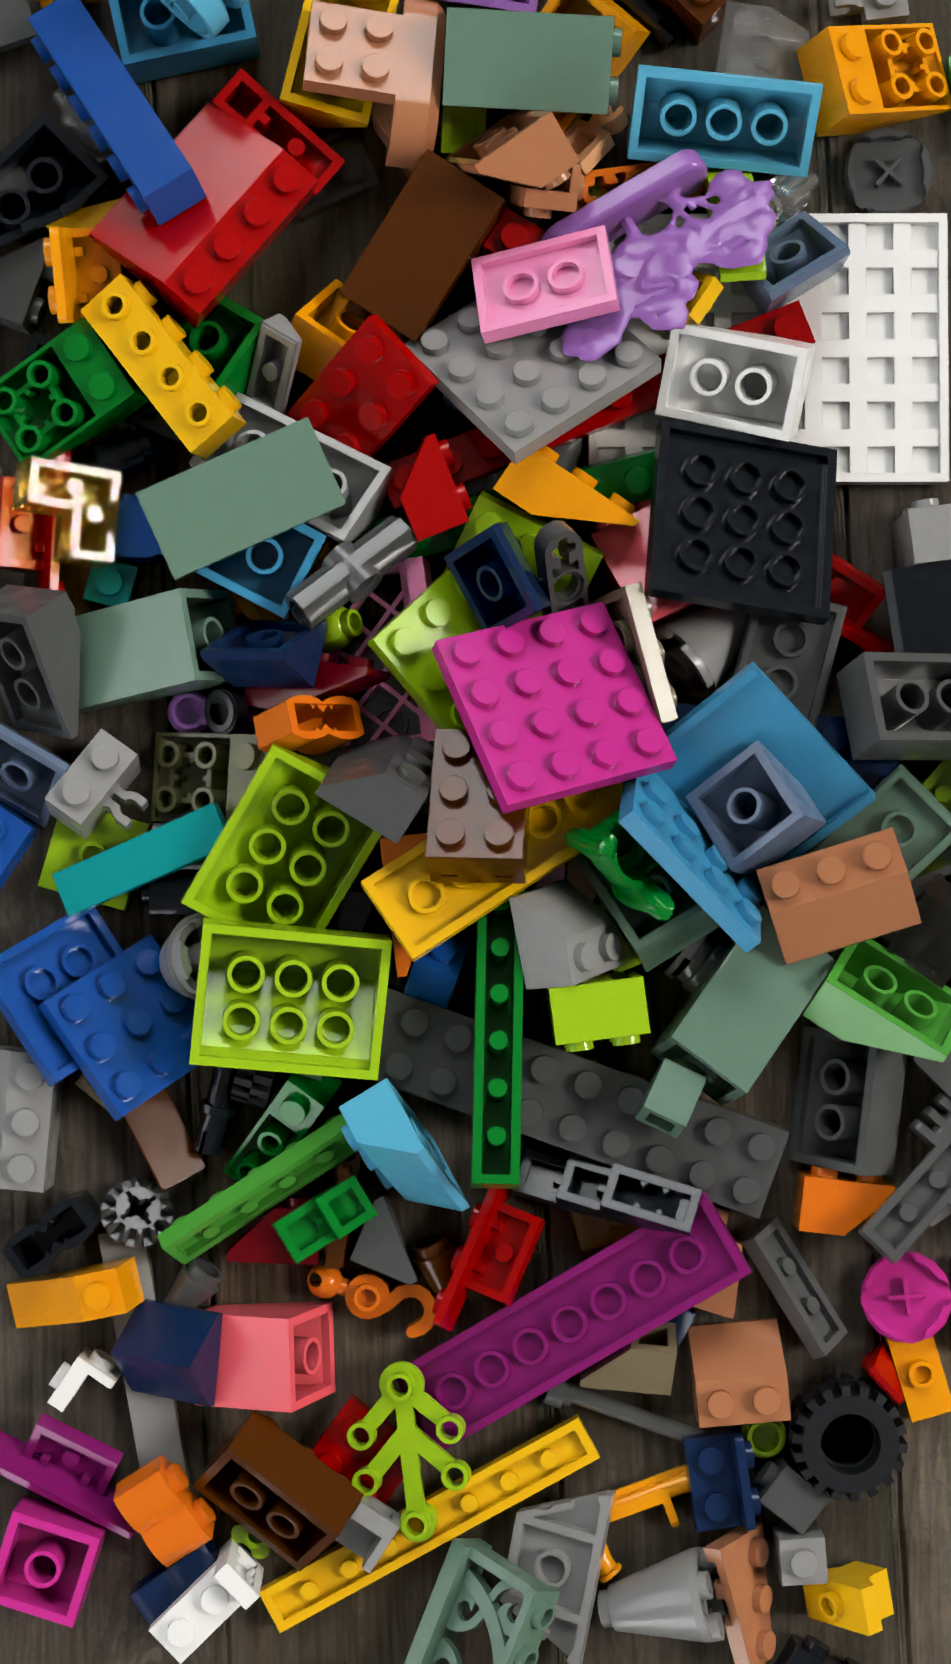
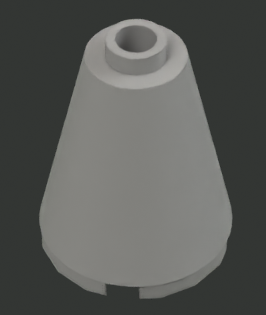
M696 605L655 626L656 638L661 642L665 652L664 668L668 682L673 686L679 682L690 689L685 696L698 703H701L719 689L736 664L749 613Z

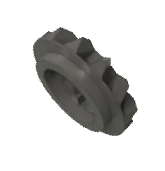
M137 1176L124 1182L117 1181L114 1187L105 1194L100 1210L101 1222L106 1233L117 1243L132 1248H143L159 1241L157 1235L171 1226L174 1214V1207L170 1201L169 1192L162 1191L154 1179L146 1181L139 1179ZM129 1199L138 1206L150 1203L145 1212L146 1222L137 1215L125 1218V1215L130 1210Z

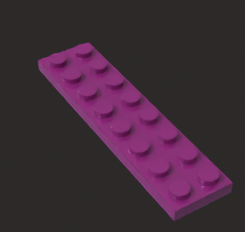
M704 1190L702 1191L690 1236L641 1227L514 1301L511 1306L502 1308L410 1363L416 1365L422 1372L425 1379L424 1391L447 1411L459 1414L464 1419L466 1431L458 1441L460 1442L751 1274L753 1271L707 1192ZM397 1378L396 1380L402 1392H408L407 1382ZM415 1409V1416L423 1431L444 1450L455 1445L441 1442L436 1434V1425ZM451 1421L444 1422V1430L447 1434L451 1436L458 1435V1427L455 1423Z

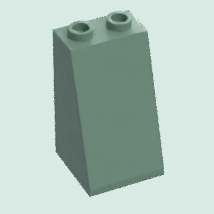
M447 7L442 105L608 115L609 105L617 106L619 77L611 76L612 57H620L622 28H614V16Z
M177 588L75 616L81 631L79 712H94L230 684L202 660L200 650L238 626L232 591Z
M761 906V943L745 953L731 939L725 954L712 973L697 991L688 997L649 1050L650 1053L661 1061L664 1058L671 1061L673 1059H680L696 1067L698 1074L707 1077L702 1091L721 1106L748 1093L836 962L834 958L825 953L786 965L769 910L764 906Z

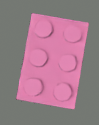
M605 225L471 259L480 332L485 344L620 311L609 238Z

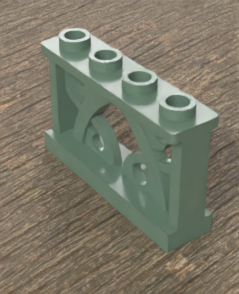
M453 1538L404 1664H447L448 1661L450 1664H462L459 1651L454 1645L458 1633L475 1630L484 1622L486 1623L491 1641L493 1664H536L539 1657L538 1648L545 1630L550 1626L555 1617V1605L560 1592L552 1586H547L493 1551L492 1546L482 1539ZM483 1569L501 1579L493 1589L490 1588L482 1577ZM510 1589L518 1590L524 1598L515 1621L512 1617V1610L518 1603H506L500 1606L498 1602L503 1594ZM469 1605L470 1612H474L479 1607V1610L471 1619H465Z

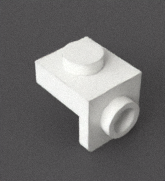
M85 1347L72 1366L64 1361L49 1383L56 1390L47 1403L63 1412L88 1375L107 1388L112 1389L122 1373L116 1367L117 1364L111 1355L100 1349L92 1351Z

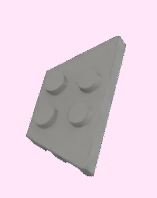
M605 1490L521 1507L516 1512L507 1560L547 1586H552L560 1592L555 1605V1617L550 1626L545 1630L542 1640L544 1641L547 1637L568 1656L565 1661L569 1664L583 1663L616 1491ZM510 1589L503 1594L500 1602L503 1604L518 1603L512 1610V1613L517 1616L524 1598L518 1590Z

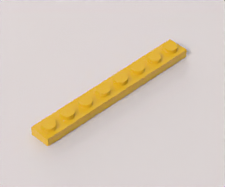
M575 1414L471 1471L470 1481L463 1489L452 1491L444 1486L426 1496L425 1501L432 1504L438 1512L439 1524L435 1532L424 1542H412L402 1534L399 1528L370 1574L362 1569L363 1558L340 1543L318 1555L301 1571L294 1568L261 1586L260 1597L279 1633H282L600 1458L599 1452L578 1414ZM462 1476V1477H460L459 1479L455 1480V1482H461V1481H463L464 1476ZM406 1508L398 1511V1513L402 1514ZM417 1517L410 1518V1525L414 1530H424V1524L421 1519Z

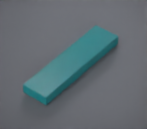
M213 802L52 874L68 916L81 914L205 859L226 824L219 804Z

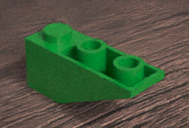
M292 1073L223 1172L238 1182L246 1177L250 1170L264 1165L282 1153L289 1144L301 1140L343 1081L337 1077L323 1076L322 1081Z

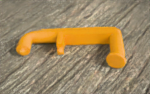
M686 1464L612 1490L616 1491L610 1523L663 1504L671 1526H679L680 1522L671 1498L689 1492ZM607 1543L600 1570L599 1581L601 1583L612 1579L622 1568L619 1562L616 1563Z

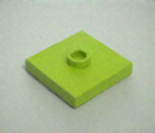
M108 812L85 840L57 820L38 886L59 892L52 874L150 831L151 824L131 819L133 826L127 832L115 822L113 815ZM132 891L102 905L127 911Z

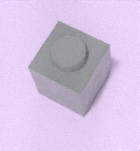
M813 1521L803 1535L787 1523L772 1524L775 1571L782 1587L828 1583L825 1536L817 1521Z

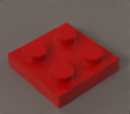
M353 1394L350 1395L311 1448L318 1459L336 1473L347 1477L351 1483L354 1474L361 1467L369 1465L397 1429L396 1426L385 1419L377 1428L376 1441L368 1449L363 1451L353 1449L347 1441V1432L356 1421L364 1419L371 1410L368 1405ZM356 1428L355 1434L357 1439L361 1442H367L369 1440L368 1432L363 1428ZM400 1455L382 1477L381 1487L372 1495L383 1503L387 1502L403 1480ZM362 1474L360 1478L361 1483L367 1488L374 1487L373 1478L368 1474Z

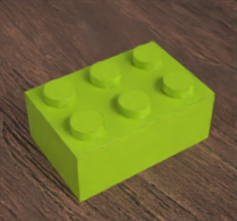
M633 970L616 974H600L574 986L545 988L551 1036L556 1045H564L566 1052L594 1049L593 1041L609 1039L613 1046L636 1044L641 1042L640 1034L651 1033L644 979L642 975Z

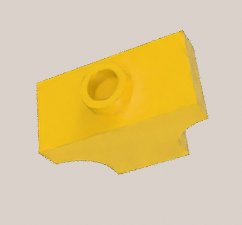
M853 1561L840 1567L827 1568L828 1583L803 1585L808 1618L871 1636L883 1631L881 1620L894 1614L887 1568Z

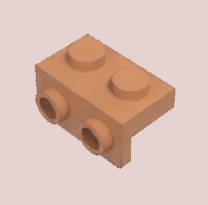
M576 164L568 169L571 176L553 189L547 190L545 186L543 188H534L531 186L500 183L498 195L503 197L506 203L512 204L511 210L517 214L551 219L552 210L576 213L577 203L581 202L584 195L585 179L583 174H581V165Z

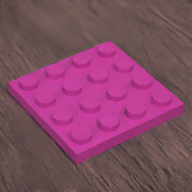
M603 602L522 620L509 628L500 625L435 641L432 648L433 655L503 814L672 769L676 763L677 757Z

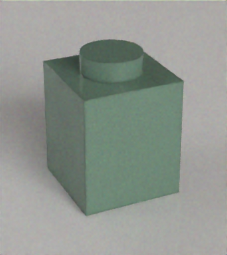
M664 1058L652 1077L634 1119L677 1139L689 1122L707 1077L698 1074L696 1067L680 1059H673L671 1061Z

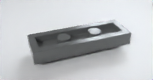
M774 1217L766 1220L742 1242V1245L812 1359L827 1356L848 1331L779 1218Z

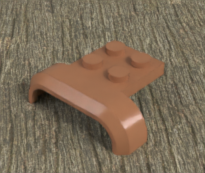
M312 0L302 91L393 105L385 166L415 170L427 149L432 152L434 151L444 65L446 12L437 0H402L400 14Z

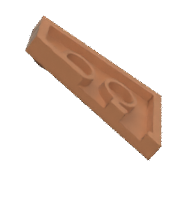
M755 1522V1530L746 1531L743 1526H738L704 1547L707 1562L716 1563L720 1578L716 1579L713 1583L716 1597L726 1601L728 1613L725 1618L724 1627L734 1664H768L774 1660L776 1650V1637L771 1628L770 1616L772 1590L768 1585L766 1567L769 1548L767 1541L764 1539L763 1523Z

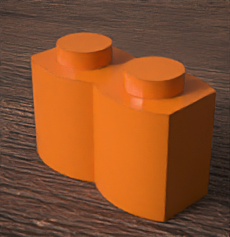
M296 695L253 717L258 748L265 753L268 752L272 743L290 751L298 750L307 755H321L364 734L359 702L346 696H332L321 701L310 695Z
M160 1455L118 1482L113 1501L129 1525L141 1534L153 1555L168 1568L213 1539L216 1515L213 1507L205 1497L201 1496L198 1498L194 1492L188 1489L189 1480L183 1468L178 1463L172 1464L166 1457Z

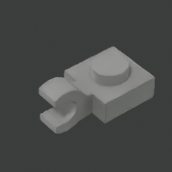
M827 0L829 18H842L860 14L862 25L906 22L910 16L908 0Z

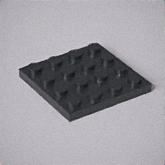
M661 418L656 428L645 596L823 626L830 618L838 450Z

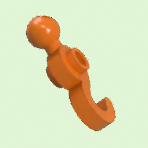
M325 1263L314 1266L308 1274L307 1284L313 1295L323 1299L334 1297L336 1294L344 1296L348 1309L359 1318L372 1319L392 1310L403 1299L411 1297L418 1299L422 1303L424 1312L421 1317L407 1325V1336L409 1338L422 1336L434 1325L433 1319L435 1314H433L432 1309L436 1296L428 1286L421 1282H415L410 1285L401 1282L390 1290L389 1283L377 1272H360L350 1280L342 1277L339 1269L324 1267ZM311 1274H318L321 1277V1281H311Z

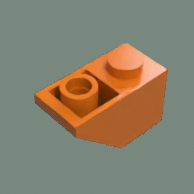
M811 1165V1171L798 1170L792 1224L798 1231L845 1236L874 1213L896 1189V1186L887 1180H883V1176L856 1175L854 1177L838 1175L837 1170Z

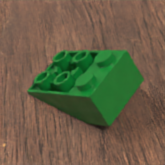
M83 316L0 378V432L25 471L30 472L117 425L150 400Z

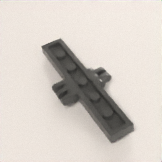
M938 1093L932 1101L944 1113L943 1116L930 1106H926L921 1112L922 1117L933 1126L931 1130L918 1119H915L909 1125L911 1131L928 1145L931 1150L858 1230V1233L891 1264L896 1263L951 1201V1100L942 1093Z

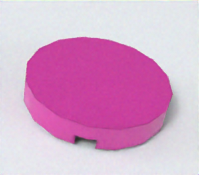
M905 1252L894 1264H891L883 1256L867 1270L861 1283L860 1304L865 1319L878 1334L893 1342L912 1344L931 1338L945 1325L951 1312L950 1284L941 1268L933 1260L920 1253Z

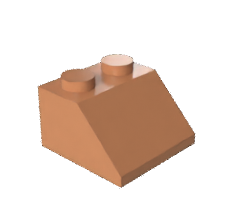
M776 1317L691 1324L687 1331L693 1409L699 1428L791 1420L787 1370Z

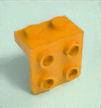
M50 227L49 237L43 239L45 264L47 267H53L54 286L48 287V304L51 314H57L59 324L77 322L84 316L80 310L119 274L125 276L124 267L89 237V233L94 227Z

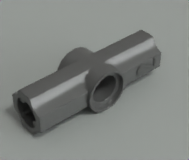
M391 515L354 544L351 541H345L336 546L325 557L318 571L285 595V602L297 621L302 626L312 629L349 600L352 603H357L371 594L379 585L382 575L417 549V541L407 524L400 517L395 518Z

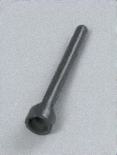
M570 1378L543 1393L541 1397V1403L558 1409L562 1405L570 1407L571 1404L680 1442H682V1436L708 1432L577 1386V1381Z

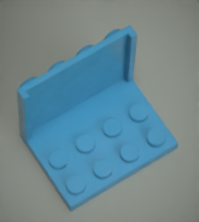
M753 661L665 731L677 757L676 763L672 769L624 781L618 822L745 953L761 943L762 896L758 876L754 878L732 872L685 796L756 740L761 742L803 785L827 824L774 864L802 856L875 801V792Z

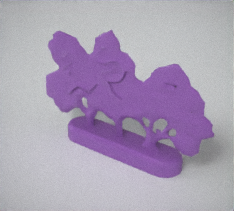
M684 149L667 157L548 228L541 241L605 225L609 242L625 233L627 234L625 240L611 254L620 311L568 323L562 334V353L569 357H579L581 361L587 362L599 359L621 343L622 334L631 318H640L652 330L684 329L689 313L686 303L694 298L699 286V281L692 274L698 264L708 263L722 268L734 269L757 265L762 262L768 247L767 236L773 230L774 221L777 217L768 205L775 194L771 188L772 182L770 180L751 182L744 176L741 170L726 169L716 174L712 179L705 196L688 197L704 184L707 178V166L695 150ZM715 195L719 197L720 202L712 204L706 199ZM699 205L711 210L712 214L709 218L697 219L688 215L684 209L689 207L692 211ZM669 207L673 210L671 221L660 232L645 235L641 234L637 228L638 225ZM678 216L685 220L680 228L676 227V218Z

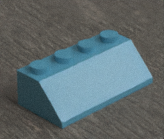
M639 64L631 105L627 137V159L661 162L676 152L692 149L699 154L706 166L710 168L807 178L823 84Z

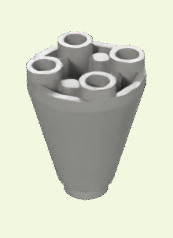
M693 1547L609 1584L607 1589L599 1590L597 1595L598 1613L602 1626L604 1628L613 1627L615 1631L703 1643L724 1640L725 1633L721 1615H727L728 1609L724 1599H717L713 1586L715 1581L713 1574L717 1573L716 1563L707 1562L704 1547Z

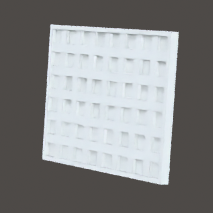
M810 213L813 218L846 243L851 254L840 272L786 304L788 305L799 300L816 341L798 432L790 441L838 450L836 485H946L949 482L947 213ZM657 214L638 225L637 228L641 234H656L668 226L672 214ZM688 214L697 219L708 218L707 214ZM776 214L774 228L797 214ZM681 216L676 218V227L679 228L685 222ZM626 233L609 242L611 254L625 240ZM700 263L694 268L695 271L715 276L719 281L715 264ZM741 281L720 282L724 288L699 325L727 329L760 316L761 313ZM631 318L626 328L657 356L667 352L671 330H652L640 318ZM656 409L589 435L588 465L655 448L656 428L661 418L699 425L705 424L655 414Z

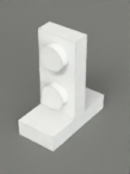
M231 1537L220 1548L217 1560L150 1625L149 1632L181 1664L240 1606L247 1610L259 1598L264 1568L240 1543L234 1542Z

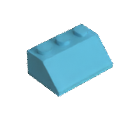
M388 1078L339 1106L347 1123L341 1127L345 1139L354 1152L359 1151L370 1171L375 1170L378 1178L387 1190L394 1187L404 1200L457 1211H464L470 1207L434 1138Z

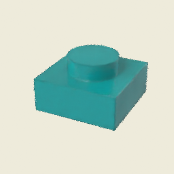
M95 555L83 599L107 607L132 601L141 570L135 566Z

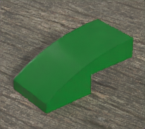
M351 1175L271 1223L293 1262L298 1264L335 1239H341L378 1214L355 1175Z

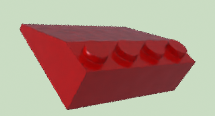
M209 102L174 139V142L192 167L207 197L159 226L149 210L143 214L139 212L130 195L126 192L89 233L91 239L138 280L142 279L163 302L194 329L199 326L310 201L319 181L283 148Z

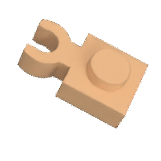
M609 105L608 115L592 114L588 122L578 118L564 133L580 160L577 164L581 165V174L584 176L615 145L611 135L621 132L628 125L629 118L624 107L619 106L613 113Z

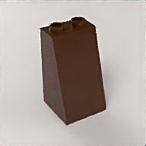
M427 149L340 289L339 293L348 300L345 309L363 321L368 316L377 314L403 343L409 340L416 343L427 329L437 324L473 272L471 259L483 256L485 241L506 208H508L506 200Z

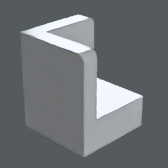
M363 1496L339 1537L335 1540L362 1557V1569L370 1574L400 1528L401 1514L374 1496Z

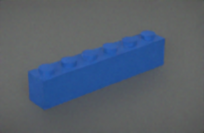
M56 0L28 17L27 19L37 36L30 39L32 45L44 64L50 61L54 62L55 65L50 67L49 71L61 91L65 93L71 89L74 93L68 97V100L81 122L83 123L88 119L92 121L93 124L87 127V130L101 153L107 149L111 150L112 155L106 159L119 181L123 183L129 179L133 184L126 190L139 212L143 214L149 210L158 225L161 226L205 199L207 196L192 167L80 0Z

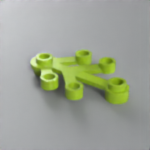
M397 1361L390 1364L382 1372L379 1380L382 1396L364 1419L356 1421L349 1428L347 1441L355 1450L363 1451L368 1449L376 1441L377 1428L394 1409L396 1412L397 1429L369 1465L361 1467L354 1474L352 1486L363 1493L364 1497L372 1496L381 1487L384 1474L400 1455L406 1509L400 1516V1530L408 1540L424 1542L437 1529L439 1516L435 1507L425 1501L420 1455L441 1472L443 1485L452 1491H459L467 1485L471 1478V1468L464 1460L455 1459L417 1426L415 1409L436 1425L437 1437L445 1444L457 1443L465 1434L466 1423L459 1414L450 1413L424 1391L425 1379L416 1365L407 1361ZM401 1378L405 1380L408 1384V1392H398L394 1386L395 1379ZM451 1421L455 1423L458 1427V1435L451 1436L447 1434L444 1430V1422ZM356 1428H363L368 1432L369 1440L367 1442H361L357 1439L355 1434ZM458 1468L461 1470L464 1476L463 1481L455 1482L449 1475V1469ZM361 1475H370L374 1480V1487H365L361 1483ZM417 1517L421 1519L424 1524V1530H414L410 1525V1518Z

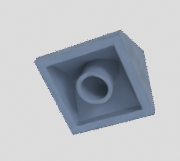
M804 210L774 228L767 236L768 247L765 252L766 280L741 281L762 315L786 305L840 272L851 252L846 243Z
M0 722V802L45 828L53 816L49 814L44 798L72 765V762L11 726Z

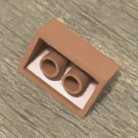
M523 110L511 111L444 158V160L469 175L534 188H543L545 186L547 190L553 189L566 181L571 176L568 169L580 162L552 111Z
M893 827L756 870L786 965L922 923L909 874Z

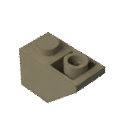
M666 1322L581 1371L580 1387L671 1396L677 1358L676 1323Z

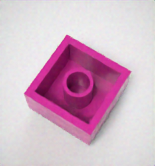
M23 1496L12 1511L0 1548V1605L73 1628L83 1609L108 1529L68 1509Z

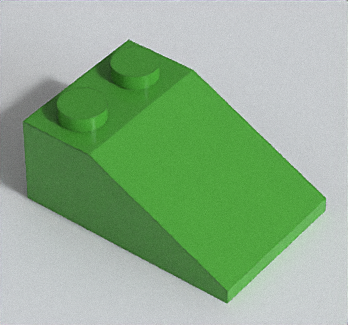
M872 939L844 947L835 959V964L818 987L803 1016L843 1041L943 1063L951 1051V988Z

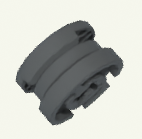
M707 934L669 958L662 973L670 979L674 977L682 982V988L693 994L712 973L725 954L729 944L720 937L714 939Z

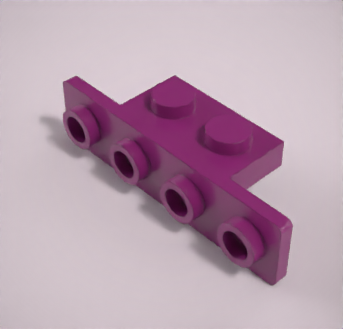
M42 1413L36 1423L28 1443L0 1430L1 1476L127 1539L133 1538L136 1530L129 1525L113 1501L116 1488L109 1485L124 1455L123 1452L45 1413Z

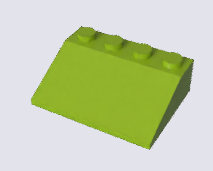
M272 743L183 896L181 903L209 918L325 929L381 834L315 794L330 767Z
M203 917L189 1065L378 1081L392 939L387 934Z

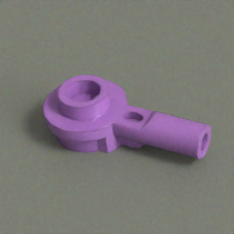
M198 691L175 695L168 707V718L172 726L182 733H201L208 727L204 714L207 697ZM248 706L246 723H254L253 717L258 714V707Z

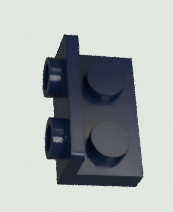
M735 1428L682 1436L695 1530L702 1532L735 1526H743L746 1531L755 1530V1515H761V1503L756 1486L750 1487L748 1469L755 1467L750 1440L744 1441L743 1436Z

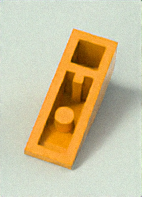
M135 1256L6 1284L16 1329L79 1323L125 1314L145 1300Z

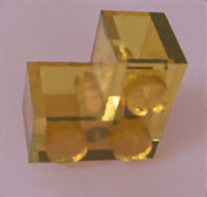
M31 456L16 464L12 510L57 517L53 562L95 569L114 563L122 472Z

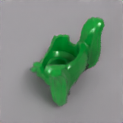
M614 809L608 817L598 822L590 830L583 827L571 828L570 831L564 834L567 846L576 849L588 857L594 866L610 881L613 895L620 903L631 909L646 912L658 921L670 919L675 909L669 893L649 879V873L653 868L662 867L618 822L620 809Z

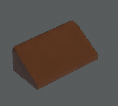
M164 1088L124 1116L162 1191L207 1167L200 1152L193 1149L194 1140L167 1088Z

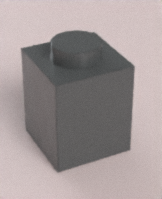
M781 1453L774 1462L768 1460L760 1468L754 1479L760 1503L802 1535L830 1500L826 1490L820 1493L814 1489L810 1481L805 1480L797 1465Z

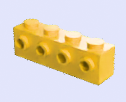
M119 274L87 303L80 312L189 452L207 459L247 424L238 412L242 405L225 385L219 388L210 377L214 369L208 360L198 350L191 352L182 341L187 335L178 322L169 314L163 317L155 306L159 299L154 291L142 279L134 282L126 276Z

